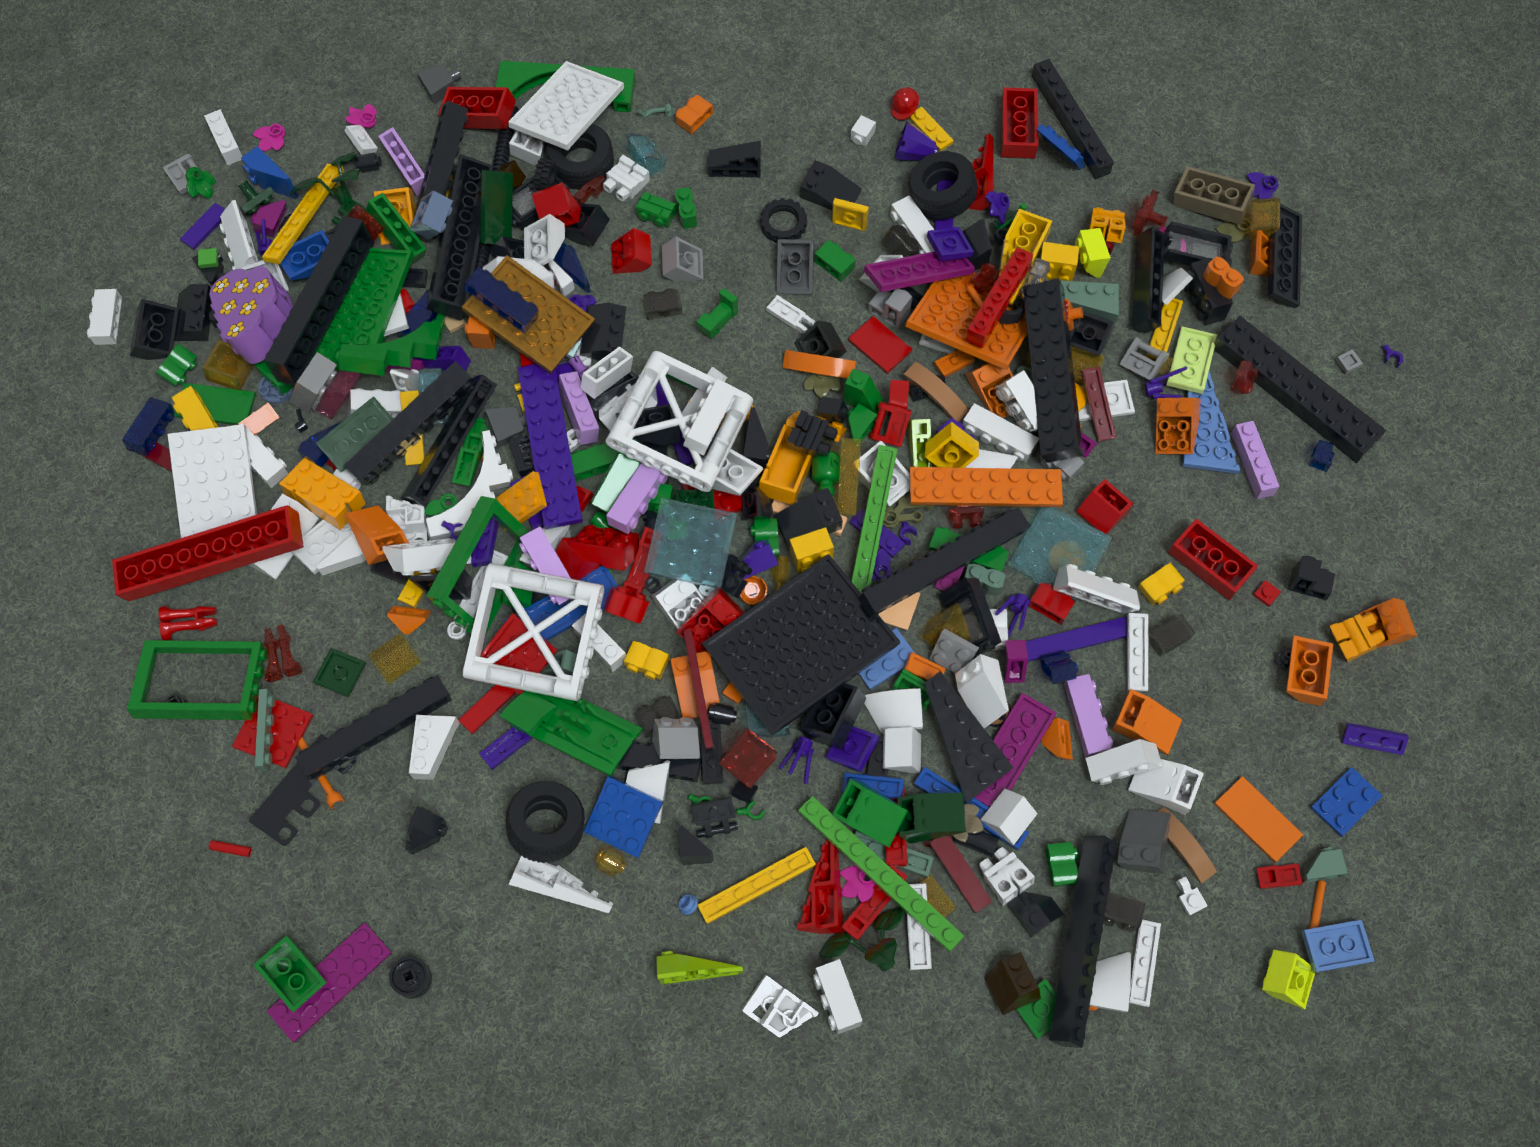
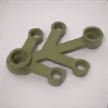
M909 492L906 497L904 494L898 499V506L894 510L893 505L890 507L886 505L883 525L887 528H895L900 522L913 521L919 524L923 521L921 511H914L911 514L901 513L904 510L925 508L930 511L934 509L935 505H910ZM916 515L920 516L919 519H915L914 517Z

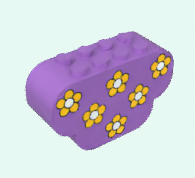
M264 266L255 267L247 272L244 269L232 270L219 278L213 284L209 293L212 302L210 305L215 311L214 317L218 321L217 326L222 332L220 333L221 338L226 343L229 342L233 351L237 355L240 354L247 363L255 364L263 361L273 345L274 339L278 336L283 323H285L289 316L290 310L294 307L289 293Z

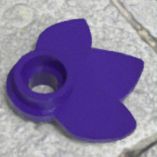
M1260 172L1247 174L1251 184H1255L1253 197L1258 196L1261 202L1271 199L1273 192L1277 190L1279 185L1277 178L1265 176Z
M990 191L985 196L991 203L989 215L999 216V220L1003 225L1010 204L1009 197L1002 192Z
M576 294L569 298L571 302L585 312L587 306L597 303L592 295L581 296Z
M882 548L877 552L872 581H879L885 576H888V578L892 576V570L889 567L891 558ZM884 571L886 575L880 576L879 572Z

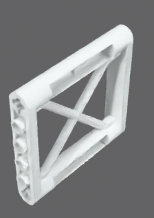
M654 351L650 355L606 438V443L630 459H636L647 467H653L666 476L678 479L683 484L709 492L753 404V398L749 394L737 389L704 461H702L699 453L689 449L696 468L693 469L634 441L633 438L678 425L684 435L687 429L686 423L691 422L694 414L682 415L667 381L666 374L704 392L707 391L710 384L714 385L716 378L664 353ZM658 381H660L675 418L634 429Z
M490 563L487 566L464 664L463 677L578 701L582 694L584 680L589 675L588 662L589 659H592L594 653L592 644L598 635L597 622L602 617V609L600 608L604 586ZM511 587L574 600L535 626ZM496 588L502 589L528 631L490 657L483 658L480 656ZM578 606H588L573 676L566 675L541 637L540 632ZM533 637L557 677L493 663Z

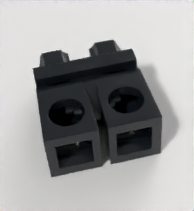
M801 410L795 422V427H793L787 440L788 448L816 458L818 454L828 457L831 445L824 443V440L827 438L834 441L838 430L829 426V421L811 416L808 412Z

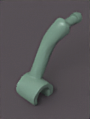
M670 104L660 108H650L645 112H642L640 109L637 110L641 118H646L659 112H665L666 117L675 116V108H671Z

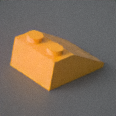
M405 187L375 191L374 197L384 193L410 227L416 209L413 190ZM379 228L381 245L391 244Z

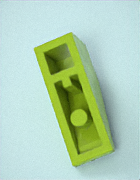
M915 419L908 422V441L912 467H932V462L925 458V443L931 439L930 419Z

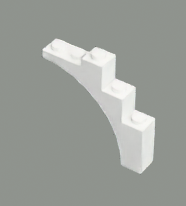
M490 430L482 432L483 464L473 488L454 507L426 519L430 540L451 537L449 530L441 526L444 520L452 524L462 523V526L456 527L453 531L455 536L460 535L481 496L495 498L494 492H490L491 490L510 486L511 480H513L512 471L507 468L506 464L499 465L501 464L500 455L495 453L496 440L494 435L491 436Z

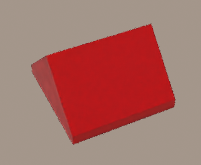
M562 538L555 552L571 579L581 580L601 566L600 563L570 545V541L573 538Z

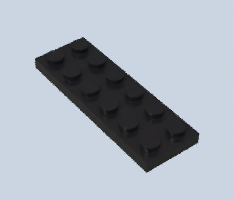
M1276 201L1271 204L1268 296L1288 306L1297 308L1300 306L1302 214Z

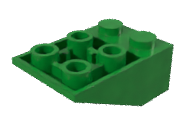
M850 779L832 815L852 828L890 847L908 810L864 782Z

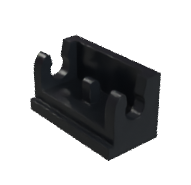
M528 436L509 439L521 478L533 471L535 472Z

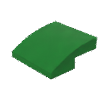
M525 691L504 709L500 717L529 736H532L541 722L547 723L558 707L533 692Z

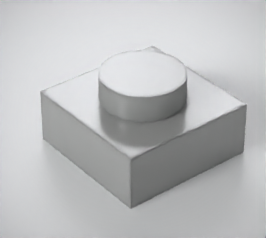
M1353 349L1338 356L1335 360L1345 374L1363 365Z

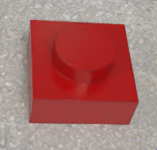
M1265 580L1253 596L1269 607L1281 591Z

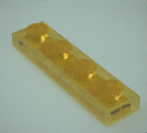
M842 438L837 507L840 514L857 515L862 439Z

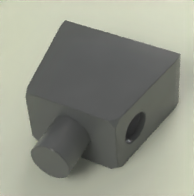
M443 64L417 72L420 83L433 104L444 99L447 87H455L454 81L461 78L457 68L448 72Z
M515 407L485 410L483 418L487 429L490 430L491 436L494 435L495 449L510 443L509 439L511 438L514 439L522 436L523 426H527L526 414L519 416Z

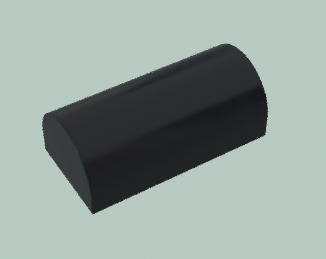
M982 831L979 833H968L966 842L955 839L954 843L992 858L999 837Z

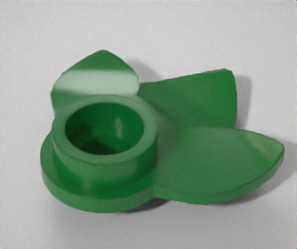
M190 167L185 174L188 181L186 188L189 195L193 198L199 193L203 197L211 199L213 195L211 185L216 183L214 176L207 171H201L197 167Z
M444 494L439 500H432L427 505L425 515H439L454 507L458 500L452 494ZM450 501L452 505L446 506L445 502Z

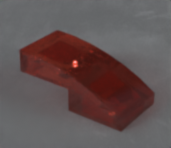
M601 175L586 183L574 195L575 200L578 203L585 204L590 196L597 199L603 191L605 177Z

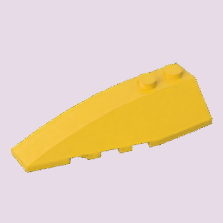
M1022 209L1018 210L1006 234L999 276L1017 247L1034 255L1031 268L1009 304L1011 305L1030 275L1041 253L1043 242H1046L1052 226V220Z

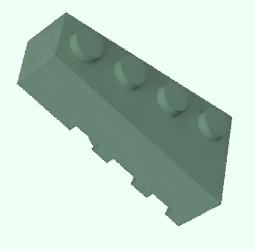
M1061 281L1064 287L1065 299H1069L1073 308L1082 307L1083 311L1113 321L1114 325L1116 324L1119 316V284Z

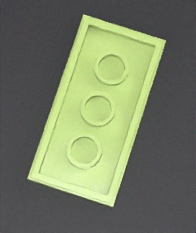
M1181 327L1170 372L1185 366L1187 370L1169 377L1167 386L1203 394L1217 334Z

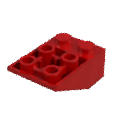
M587 525L570 541V545L606 568L625 571L637 555L639 533H632L630 531L629 534L613 528H599L595 525Z
M718 586L700 603L676 633L684 639V630L691 629L695 651L697 653L706 652L702 643L745 612Z

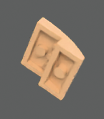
M915 593L878 615L885 623L908 630L921 593Z

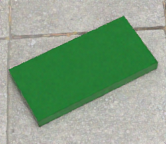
M184 383L182 391L190 386L198 391L216 423L237 425L251 415L256 398L255 392ZM175 410L174 416L176 418H183L182 414H178Z

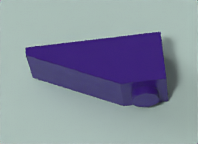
M461 346L439 347L436 360L413 357V359L422 360L424 367L442 373L455 361L466 371L471 362Z
M761 539L753 543V546L739 560L745 561L752 568V573L750 575L745 574L743 579L778 565L777 557L768 539L765 541ZM736 567L733 569V573H736Z

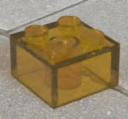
M218 339L203 366V372L208 381L232 389L242 390L254 364L247 363L240 354L237 355L233 351L229 343Z

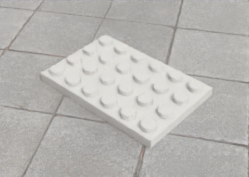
M566 61L508 122L509 127L568 150L624 89V83Z
M246 425L168 434L181 538L257 515Z

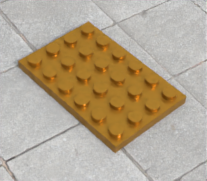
M508 255L462 306V310L550 374H552L595 322L594 317Z

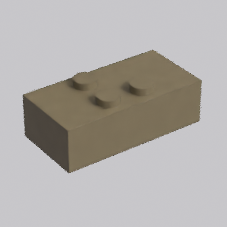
M1187 166L1174 192L1173 205L1241 225L1253 200L1255 184Z

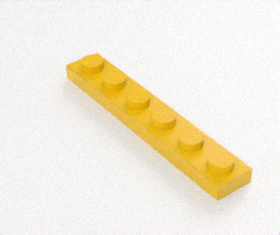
M804 847L697 906L708 925L816 866V863L807 847Z

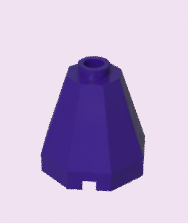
M906 122L901 132L902 136L897 144L895 158L900 160H922L924 157L936 153L938 147H936V142L913 124Z

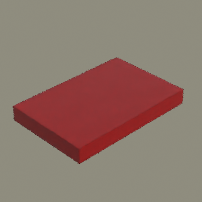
M874 316L848 338V341L886 374L891 372L912 352L910 346Z

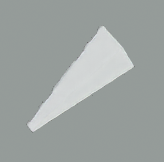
M523 856L520 857L508 884L606 913L610 912L613 905L611 901L607 903L598 899L599 893L595 890L589 893L583 889V882L561 866H554L547 862H533Z

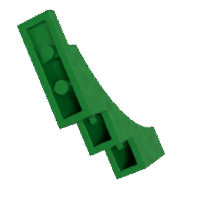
M438 313L436 320L424 322L415 331L393 341L371 345L342 344L340 351L336 353V362H339V370L384 376L388 365L410 368L413 357L436 360L445 330V315Z

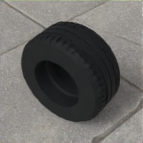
M591 124L568 150L547 143V160L556 162V175L571 189L595 187L606 180V173L613 168L614 155L611 140L607 133L595 124ZM579 148H586L595 152L591 158L582 162L566 159V156L571 151Z
M940 151L924 157L913 168L908 181L911 197L923 215L937 220L950 219L962 214L974 202L978 192L977 179L971 162L965 156L951 151ZM938 181H956L954 185L946 190H930Z
M540 781L522 788V790H519L514 795L506 812V832L511 846L519 855L538 863L555 862V860L559 861L565 858V856L567 857L579 845L583 835L585 816L582 802L570 788L557 782ZM547 809L560 814L565 824L559 831L543 835L532 831L526 825V819L538 810Z

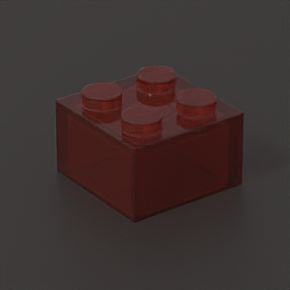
M746 727L723 753L719 764L751 789L776 760L777 751Z

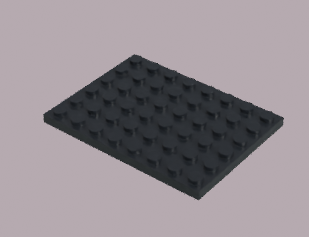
M829 554L702 643L703 647L771 736L775 735L900 644V640L879 615L872 618L868 616L858 600L861 595L860 591Z

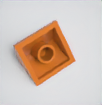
M1261 230L1256 232L1251 242L1249 274L1269 276L1270 238Z

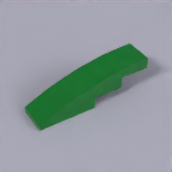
M477 418L465 439L464 446L460 449L452 478V483L470 487L483 454L482 432L488 431L483 418Z

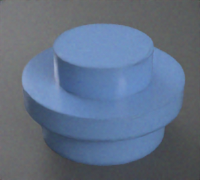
M684 895L678 904L681 913L684 915L693 913L697 909L698 899L694 895Z

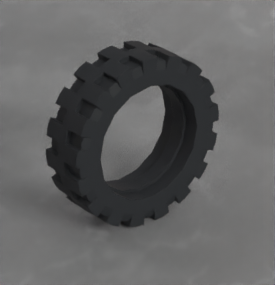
M780 198V200H772V203L766 204L765 209L763 208L761 211L760 227L764 236H767L768 240H773L774 243H778V239H800L807 227L805 209L797 201L793 202L792 199L785 200V198ZM779 211H787L797 217L798 224L789 231H779L771 227L769 219Z

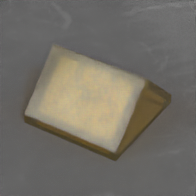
M1280 199L1251 200L1252 240L1258 230H1261L1267 237L1279 230Z
M959 603L954 604L928 620L923 634V638L933 648L944 628L967 641L972 639Z
M401 633L368 654L389 685L421 663V660Z

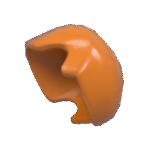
M757 576L744 579L748 583L740 594L741 599L751 605H756L763 601L768 592L766 582Z

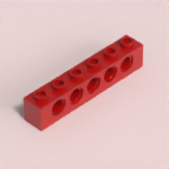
M1018 247L1015 249L967 331V342L983 349L1031 268L1034 254Z

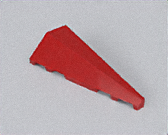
M990 133L984 136V139H986L984 148L981 146L978 149V152L981 153L980 157L974 159L972 163L977 179L978 192L974 202L968 209L982 211L991 205L985 197L988 192L994 191V138Z
M826 838L825 844H822V854L819 862L816 863L808 889L809 896L806 905H803L801 922L797 925L799 931L817 934L844 932L841 928L844 923L838 849Z

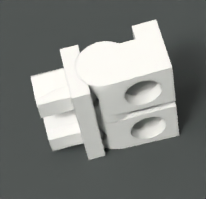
M622 155L619 158V163L606 173L607 180L603 184V189L608 193L617 189L616 197L622 202L628 197L632 199L650 181L649 171L639 164L635 165L633 160Z
M1001 847L994 853L995 858L999 861L998 863L993 865L987 858L979 864V868L983 873L984 881L996 894L1002 906L1014 899L1018 892L1020 894L1033 885L1035 876L1017 858L1014 852L1009 853Z

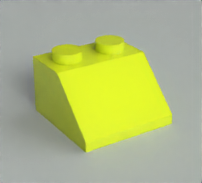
M1101 228L1080 230L1075 239V246L1079 247L1080 262L1084 265L1086 272L1099 278L1102 276L1111 258Z
M1273 950L1272 957L1269 959L1267 974L1263 980L1262 990L1274 998L1305 1009L1315 973H1313L1311 965L1297 954Z

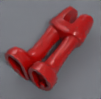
M161 606L159 608V619L161 621L159 629L162 640H172L173 633L185 630L204 631L205 629L217 626V619L203 618L216 615V607L197 606L191 609H170L167 606ZM194 617V620L171 622L174 619Z

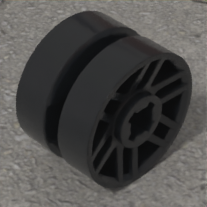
M404 957L392 966L389 982L393 990L408 999H416L423 996L430 989L432 972L420 959Z

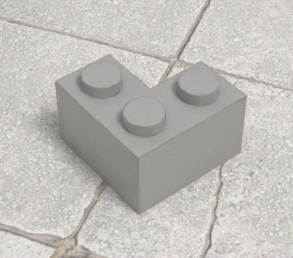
M895 289L893 293L890 291H878L869 303L868 312L899 329L910 314L912 296L907 291Z

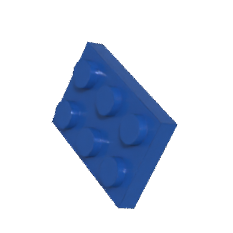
M1041 124L1037 128L1041 136L1077 168L1081 170L1085 167L1082 161L1084 158L1080 155L1081 153L1076 148L1071 147L1062 136L1059 137L1049 125L1045 127Z
M1351 767L1311 809L1340 837H1343L1383 795Z

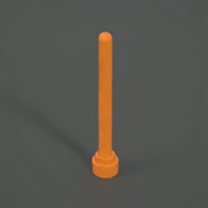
M301 737L298 746L302 751L309 747L304 738ZM325 774L318 778L327 794L326 802L330 809L334 808L333 804L342 801L343 803L345 801L341 793L334 791Z

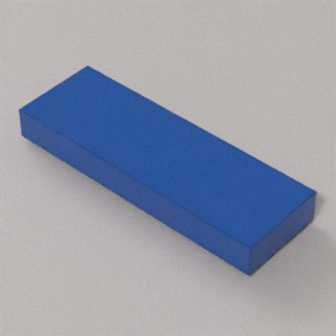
M844 773L842 793L850 779L864 782L889 799L898 800V798L903 796L904 779Z

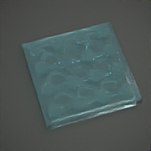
M661 498L644 572L646 574L721 589L737 513Z
M1042 507L1007 567L1038 584L1049 583L1054 586L1058 569L1067 564L1075 565L1081 571L1088 570L1094 572L1113 537L1054 507ZM1072 597V600L1076 603L1078 598Z

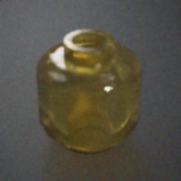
M611 846L605 849L602 848L595 860L597 869L610 877H614L617 873L621 874L627 864L624 862V853Z

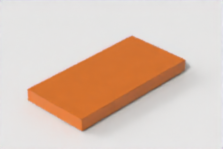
M1243 776L1214 803L1274 863L1303 836Z

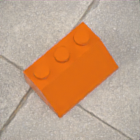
M1293 636L1286 687L1288 694L1300 702L1321 706L1327 700L1333 652L1332 643Z

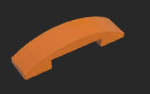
M785 350L783 368L848 379L852 369L856 368L857 361Z

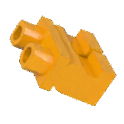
M1099 207L1093 208L1089 229L1101 228L1103 237L1107 231L1106 241L1122 243L1126 228L1125 213L1119 210L1110 211Z
M1372 613L1364 616L1358 614L1341 623L1329 626L1347 663L1377 649L1376 645L1385 641L1381 630L1371 634L1368 630L1369 627L1377 624Z

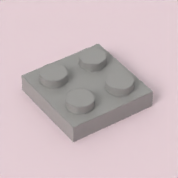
M944 628L929 659L956 673L974 659L979 647Z

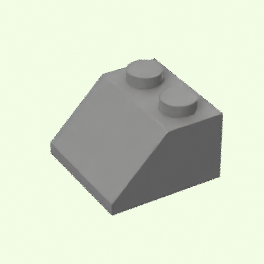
M674 237L663 244V276L673 281L703 280L702 249L678 237Z
M669 717L654 719L652 742L660 759L700 758L698 728L693 719L688 717L671 719Z

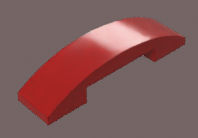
M645 527L627 581L623 584V587L629 589V593H643L645 582L650 578L664 533Z
M889 866L904 881L906 880L907 875L895 866ZM877 885L873 887L872 897L863 903L861 902L841 927L857 941L891 899Z

